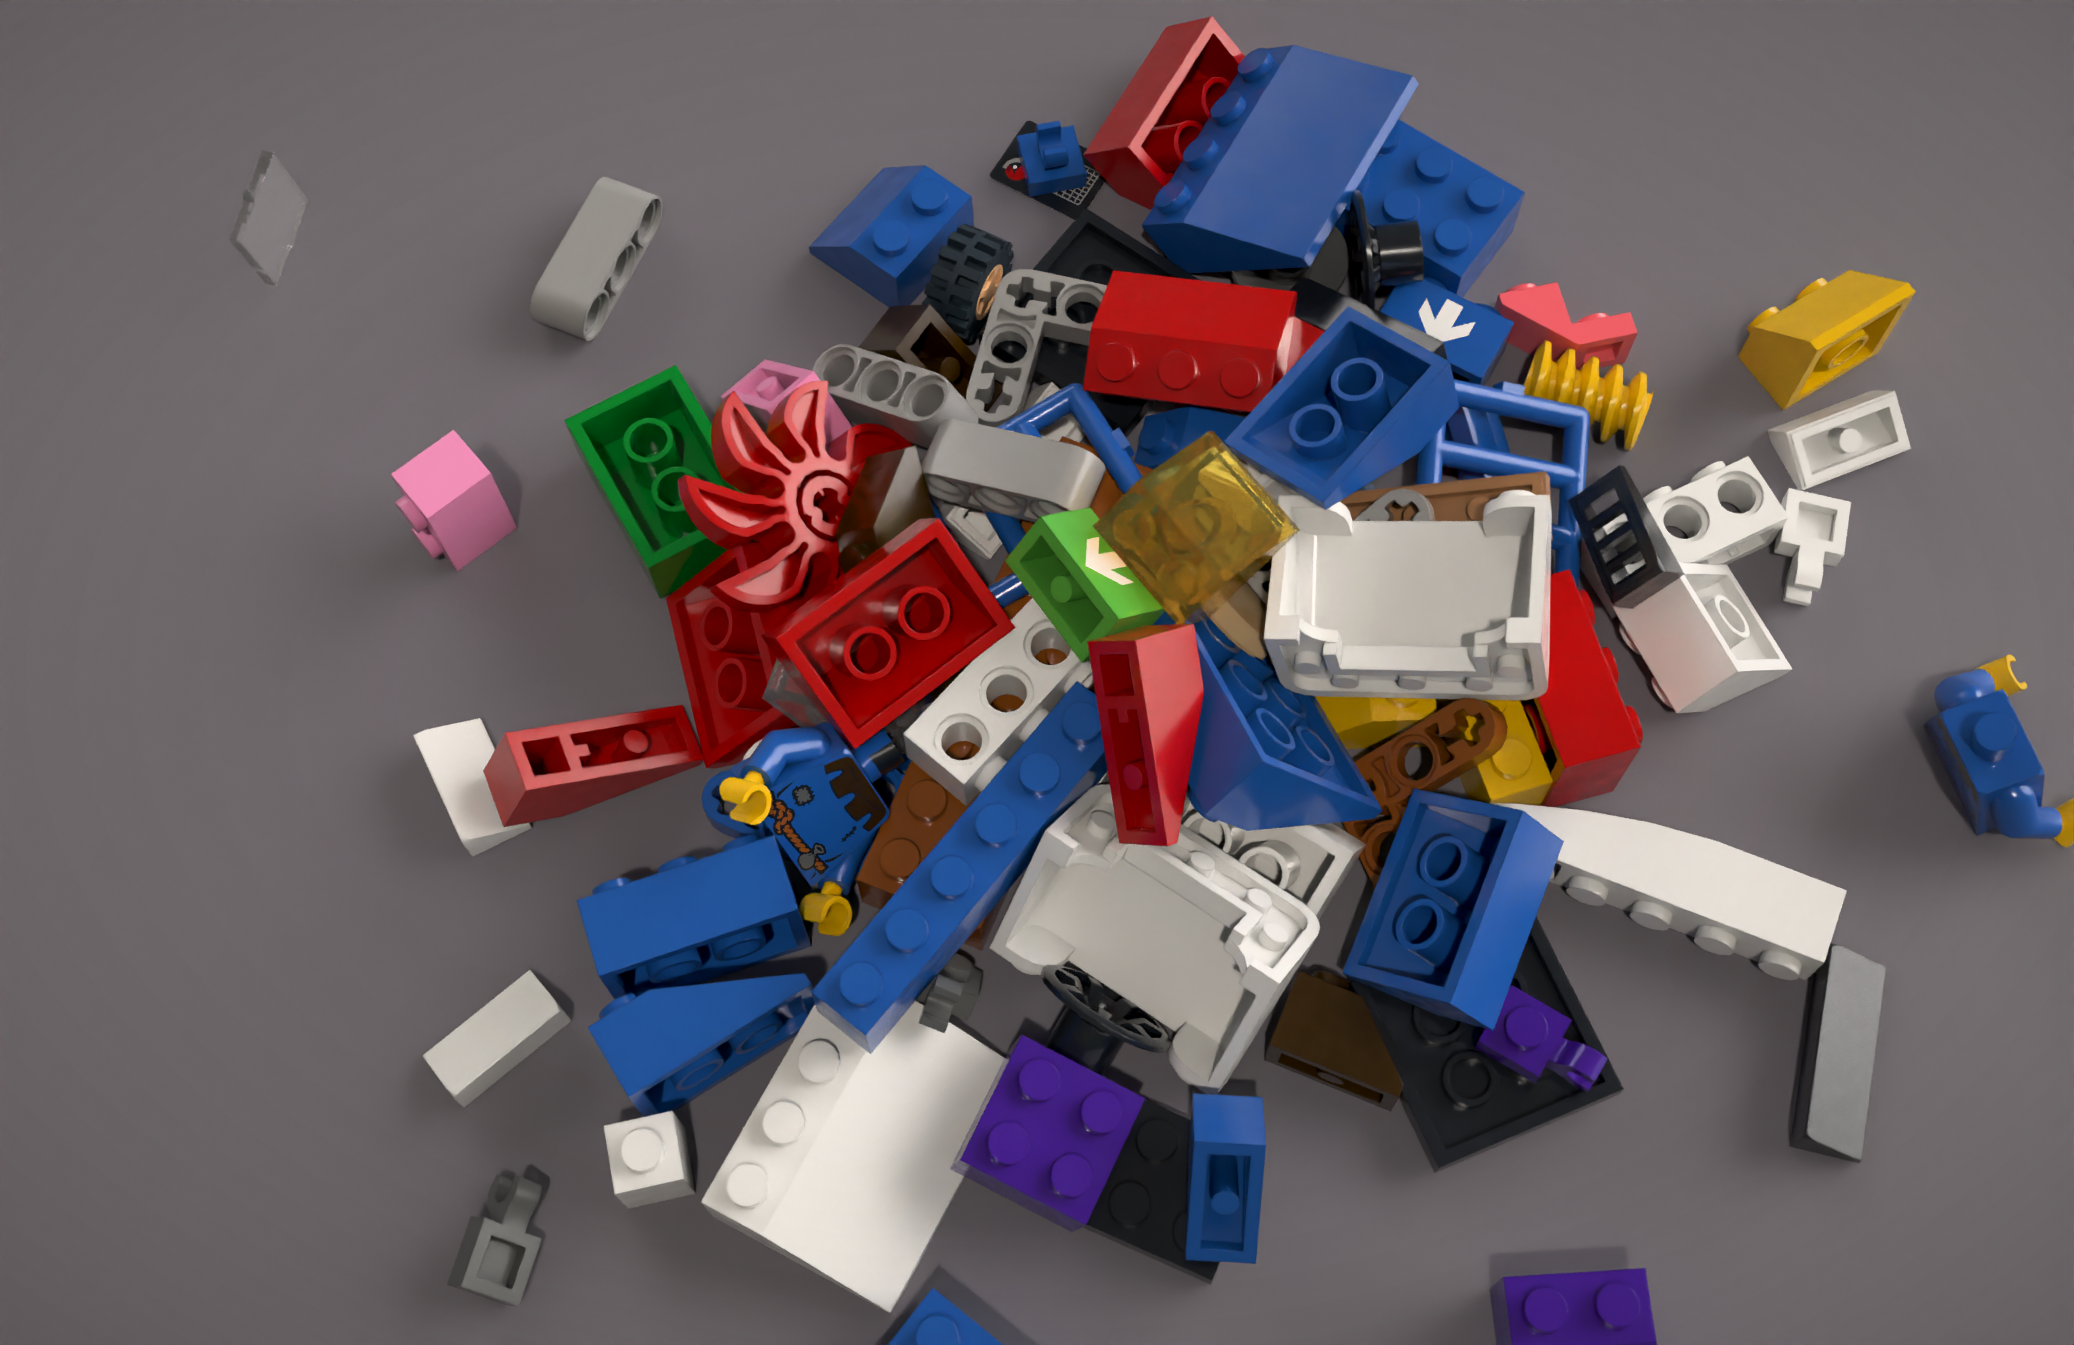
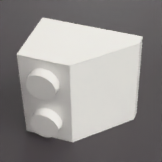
M1679 563L1685 575L1633 609L1612 605L1622 622L1620 624V633L1624 641L1634 652L1642 655L1654 675L1652 677V685L1656 694L1667 706L1674 708L1676 713L1705 712L1773 681L1792 670V667L1728 565Z

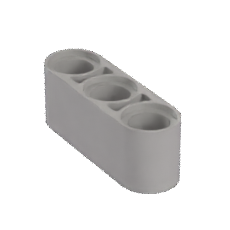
M603 176L589 193L534 289L530 304L531 318L536 322L585 341H592L601 331L659 227L663 210L661 197L609 177Z
M839 344L823 352L816 360L812 369L820 381H829L828 392L848 420L856 424L875 423L886 426L897 432L907 441L925 448H929L941 421L944 419H958L978 424V416L975 410L953 385L939 373L852 345Z
M949 418L941 421L921 463L929 494L950 503L1031 522H1036L1040 516L1089 508L1106 471L1104 463L1097 456L1079 446Z

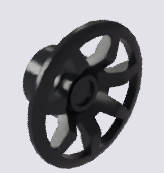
M1360 190L1353 191L1350 200V237L1358 302L1375 309V292L1379 287L1423 282L1424 259L1421 233L1417 220L1373 226L1368 222Z
M1046 965L1043 967L1040 975L1043 983L1067 1006L1045 1042L1047 1048L1103 1077L1125 1042L1150 1052L1163 1053L1168 1050L1171 1042L1162 1026L1151 1015L1131 1001L1125 999L1094 977L1076 969L1060 965ZM1104 995L1116 1003L1111 1006L1103 1003ZM1133 1016H1136V1017H1137L1136 1019H1133V1020H1129V1021L1126 1020V1019H1129V1018H1131V1017H1133Z

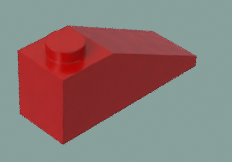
M1194 624L1145 625L1087 641L1119 843L1167 847L1176 844L1179 837L1204 696Z
M683 705L506 732L483 772L503 827L569 815L697 767L704 758Z

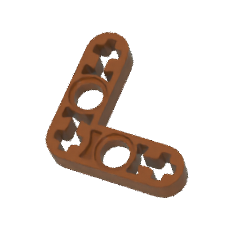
M1475 698L1459 699L1354 762L1364 780L1375 784L1376 790L1372 793L1383 810L1379 815H1392L1391 820L1379 822L1377 817L1368 820L1342 822L1347 833L1366 844L1359 858L1374 889L1384 867L1380 857V846L1385 837L1391 833H1397L1413 790L1419 789L1433 792L1491 758L1502 748L1507 738L1508 726L1504 714L1497 706ZM1468 715L1484 719L1485 724L1477 730L1481 740L1478 743L1461 739L1447 746L1443 739L1437 735L1439 731L1440 736L1453 739L1469 728L1466 719ZM1423 743L1427 745L1432 753L1433 764L1429 774L1416 781L1406 772L1405 757L1408 750L1414 745ZM1374 824L1372 827L1367 829V825Z

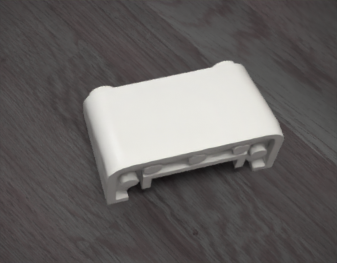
M1525 490L1505 491L1498 498L1490 500L1484 506L1483 521H1352L1350 511L1341 502L1325 510L1302 495L1279 496L1264 642L1280 683L1295 693L1326 697L1529 700L1545 694L1548 688L1552 522L1550 495H1535Z
M1098 784L1090 788L1045 830L990 949L1011 962L1016 969L1029 975H1041V971L1046 965L1063 966L1067 961H1070L1175 1031L1177 1034L1167 1051L1170 1064L1178 1076L1186 1083L1197 1087L1206 1094L1217 1095L1227 1083L1318 936L1320 925L1313 911L1303 902L1182 824L1180 825L1178 842L1168 847L1119 843L1110 784Z

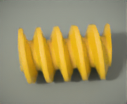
M1547 340L1536 350L1524 383L1525 395L1577 405L1587 409L1590 414V427L1595 421L1600 423V441L1603 443H1607L1619 429L1623 430L1624 450L1631 451L1636 443L1654 390L1651 393H1647V375L1641 371L1633 377L1627 386L1623 385V367L1617 363L1603 378L1599 377V358L1591 356L1580 370L1576 369L1575 350L1568 348L1554 362L1552 361V344Z

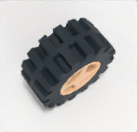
M961 224L957 227L956 232H952L948 237L947 246L943 245L938 253L939 260L937 264H933L930 274L932 277L930 282L926 284L924 294L927 296L922 305L930 304L960 339L970 343L974 342L975 337L979 338V331L987 323L997 286L1001 279L1012 270L1010 262L1014 257V251L1011 250L1013 246L1011 242L968 224Z

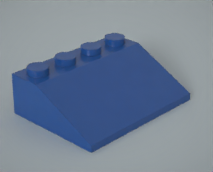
M1296 45L1268 49L1258 48L1251 51L1240 62L1238 73L1225 94L1212 106L1211 116L1198 137L1185 149L1182 156L1183 160L1168 184L1157 193L1154 199L1155 205L1141 226L1168 259L1188 273L1310 267L1350 201L1353 191L1357 189L1419 83L1413 75Z
M1157 569L1149 572L1145 579L1168 607L1153 625L1194 624L1204 696L1188 785L1191 788L1188 791V798L1197 812L1211 822L1219 820L1246 831L1374 819L1383 811L1316 697L1295 693L1285 688L1279 681L1274 665L1270 662V655L1263 660L1257 657L1254 658L1233 643L1210 619V614L1205 608L1212 601L1205 592L1197 596L1192 586Z

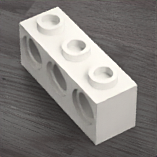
M1749 456L1728 466L1723 461L1715 462L1699 471L1691 479V483L1674 491L1670 486H1664L1643 498L1678 563L1728 565L1772 544L1789 518ZM1720 502H1729L1735 505L1741 513L1727 511ZM1625 513L1603 527L1607 535L1628 521ZM1673 526L1681 529L1686 533L1688 539H1681L1671 535L1665 527ZM1634 534L1614 547L1615 550L1623 552L1635 544L1637 541ZM1582 538L1580 569L1613 619L1617 617V614L1600 581L1584 538ZM1642 555L1634 560L1635 564L1625 566L1629 574L1646 564Z
M1033 598L1011 620L1015 629L976 657L903 733L907 757L965 806L979 792L985 789L1076 681L1087 689L1094 683L1090 661L1082 663ZM1053 648L1064 652L1067 658L1059 664L1046 665L1036 660L1035 656L1044 649ZM1005 694L1015 695L1024 702L1019 709L1012 712H1000L990 705L995 698ZM959 741L972 742L980 748L974 757L967 760H955L945 753L952 744Z

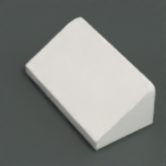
M1874 390L1767 430L1774 449L1798 490H1805L1911 449L1895 391Z
M480 718L426 729L413 735L456 831L472 857L532 828L530 823L503 827L483 772L495 748Z
M529 970L422 1056L452 1097L465 1108L570 1023L571 1019L531 970Z

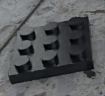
M1087 208L1080 213L1033 268V270L1103 285H1108L1113 270L1200 280ZM1023 292L1021 298L1015 300V306L1026 308L1029 300H1033V294ZM1051 297V308L1048 307V315L1056 316L1057 297ZM1080 301L1072 304L1067 309L1066 314L1072 321L1086 324L1094 321L1098 308L1092 303ZM986 324L978 333L979 345L981 344ZM1044 336L1032 380L1041 386L1053 382L1060 390L1072 383L1083 385L1088 346ZM1006 340L996 345L992 354L1006 363H1014L1022 359L1027 351L1021 343ZM1088 392L1112 430L1120 428L1125 437L1131 433L1156 402Z
M1537 916L1535 917L1510 986L1517 987L1570 1018L1572 1022L1563 1038L1585 1044L1608 1058L1589 1092L1577 1088L1547 1067L1544 1068L1535 1084L1475 1048L1485 1028L1436 1015L1355 980L1349 982L1351 985L1350 991L1363 996L1404 1084L1399 1096L1400 1101L1435 1173L1617 1096L1624 1090Z

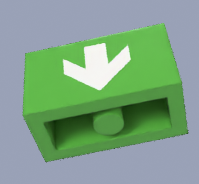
M1090 507L1040 516L1005 559L1007 565L1082 663L1090 661L1087 641L1145 625H1153L1168 608Z

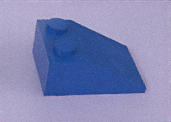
M1348 306L1223 442L1224 446L1232 454L1326 510L1418 454L1459 409L1450 362Z
M805 973L652 989L647 990L638 997L635 994H626L613 1000L600 1011V1020L587 1028L628 1098L643 1117L668 1111L674 1112L795 1037L815 1005L811 993L813 987Z

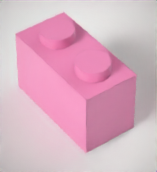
M454 430L391 474L403 497L395 502V505L413 527L410 530L414 537L433 560L443 554L457 571L517 529L492 474Z

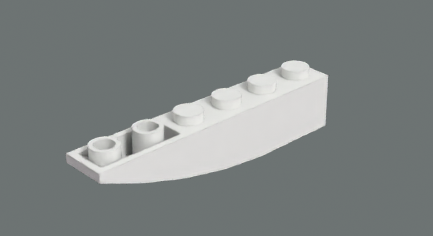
M1493 803L1494 805L1525 811L1564 841L1549 881L1566 887L1567 893L1582 903L1594 906H1602L1607 903L1630 912L1631 919L1644 927L1661 931L1668 930L1669 928L1695 937V944L1706 951L1719 955L1739 954L1759 962L1758 966L1763 972L1784 980H1797L1798 978L1806 980L1825 962L1847 890L1721 842L1650 822L1578 809L1516 803Z

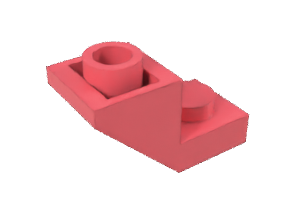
M1558 282L1540 286L1531 283L1514 286L1505 293H1500L1495 304V309L1502 317L1514 322L1508 340L1509 344L1535 356L1538 347L1545 340L1550 341L1552 344V361L1554 362L1568 348L1574 349L1575 368L1578 370L1581 369L1591 356L1599 358V368L1615 365L1616 363H1625L1638 333L1631 312L1608 316L1605 313H1595L1580 319L1577 323H1571Z

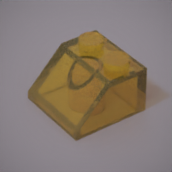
M1208 431L1139 479L1093 525L1176 624H1192L1209 619L1300 531L1214 431Z

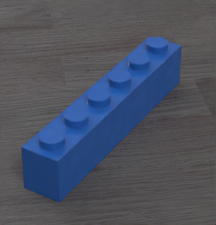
M1077 681L1073 684L811 991L817 1011L869 1054L876 1049L1029 866L1045 830L1090 788L1096 786L1107 773L1097 700L1094 693Z

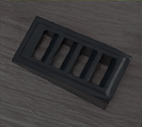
M1617 466L1568 500L1600 581L1613 606L1633 609L1685 575L1625 466ZM1615 490L1619 500L1596 515L1592 505ZM1625 512L1628 521L1607 535L1603 527ZM1634 534L1637 542L1618 554L1614 547ZM1642 555L1646 564L1629 574L1625 566Z

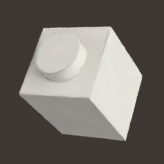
M673 1111L604 1126L614 1195L628 1209L696 1194L685 1127Z

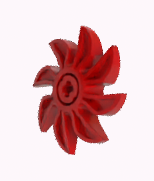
M829 381L808 382L788 394L773 411L767 425L766 434L734 391L723 399L713 418L711 428L712 452L722 479L741 492L688 475H684L678 480L680 497L687 514L698 530L709 540L727 550L745 545L751 540H756L761 543L766 551L765 560L709 589L715 597L734 609L750 613L772 610L798 594L803 581L804 601L806 603L843 576L844 573L840 564L841 554L835 533L867 457L912 446L909 441L886 426L875 423H863L850 428L829 443L827 450H825L824 421Z

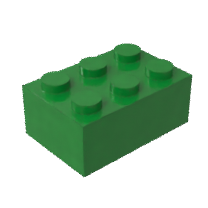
M676 365L564 420L580 459L660 599L679 589L727 551V549L713 543L698 530L687 514L680 497L678 480L684 475L738 492L741 491L722 479L712 452V425Z

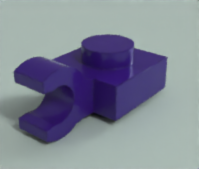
M1513 985L1510 986L1494 1030L1485 1029L1475 1047L1535 1084L1544 1068L1547 1067L1572 1085L1586 1092H1589L1608 1059L1597 1050L1585 1044L1563 1038L1572 1020Z

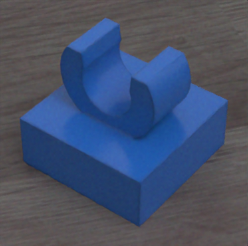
M1060 120L1036 125V132L1017 136V151L1029 197L1086 187L1087 172L1074 125L1061 127Z

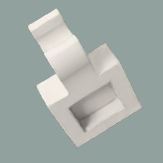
M1789 488L1781 502V506L1789 518L1776 537L1774 553L1793 557L1786 578L1783 601L1808 607L1811 603L1812 591L1818 592L1823 577V564L1837 567L1844 556L1851 502Z

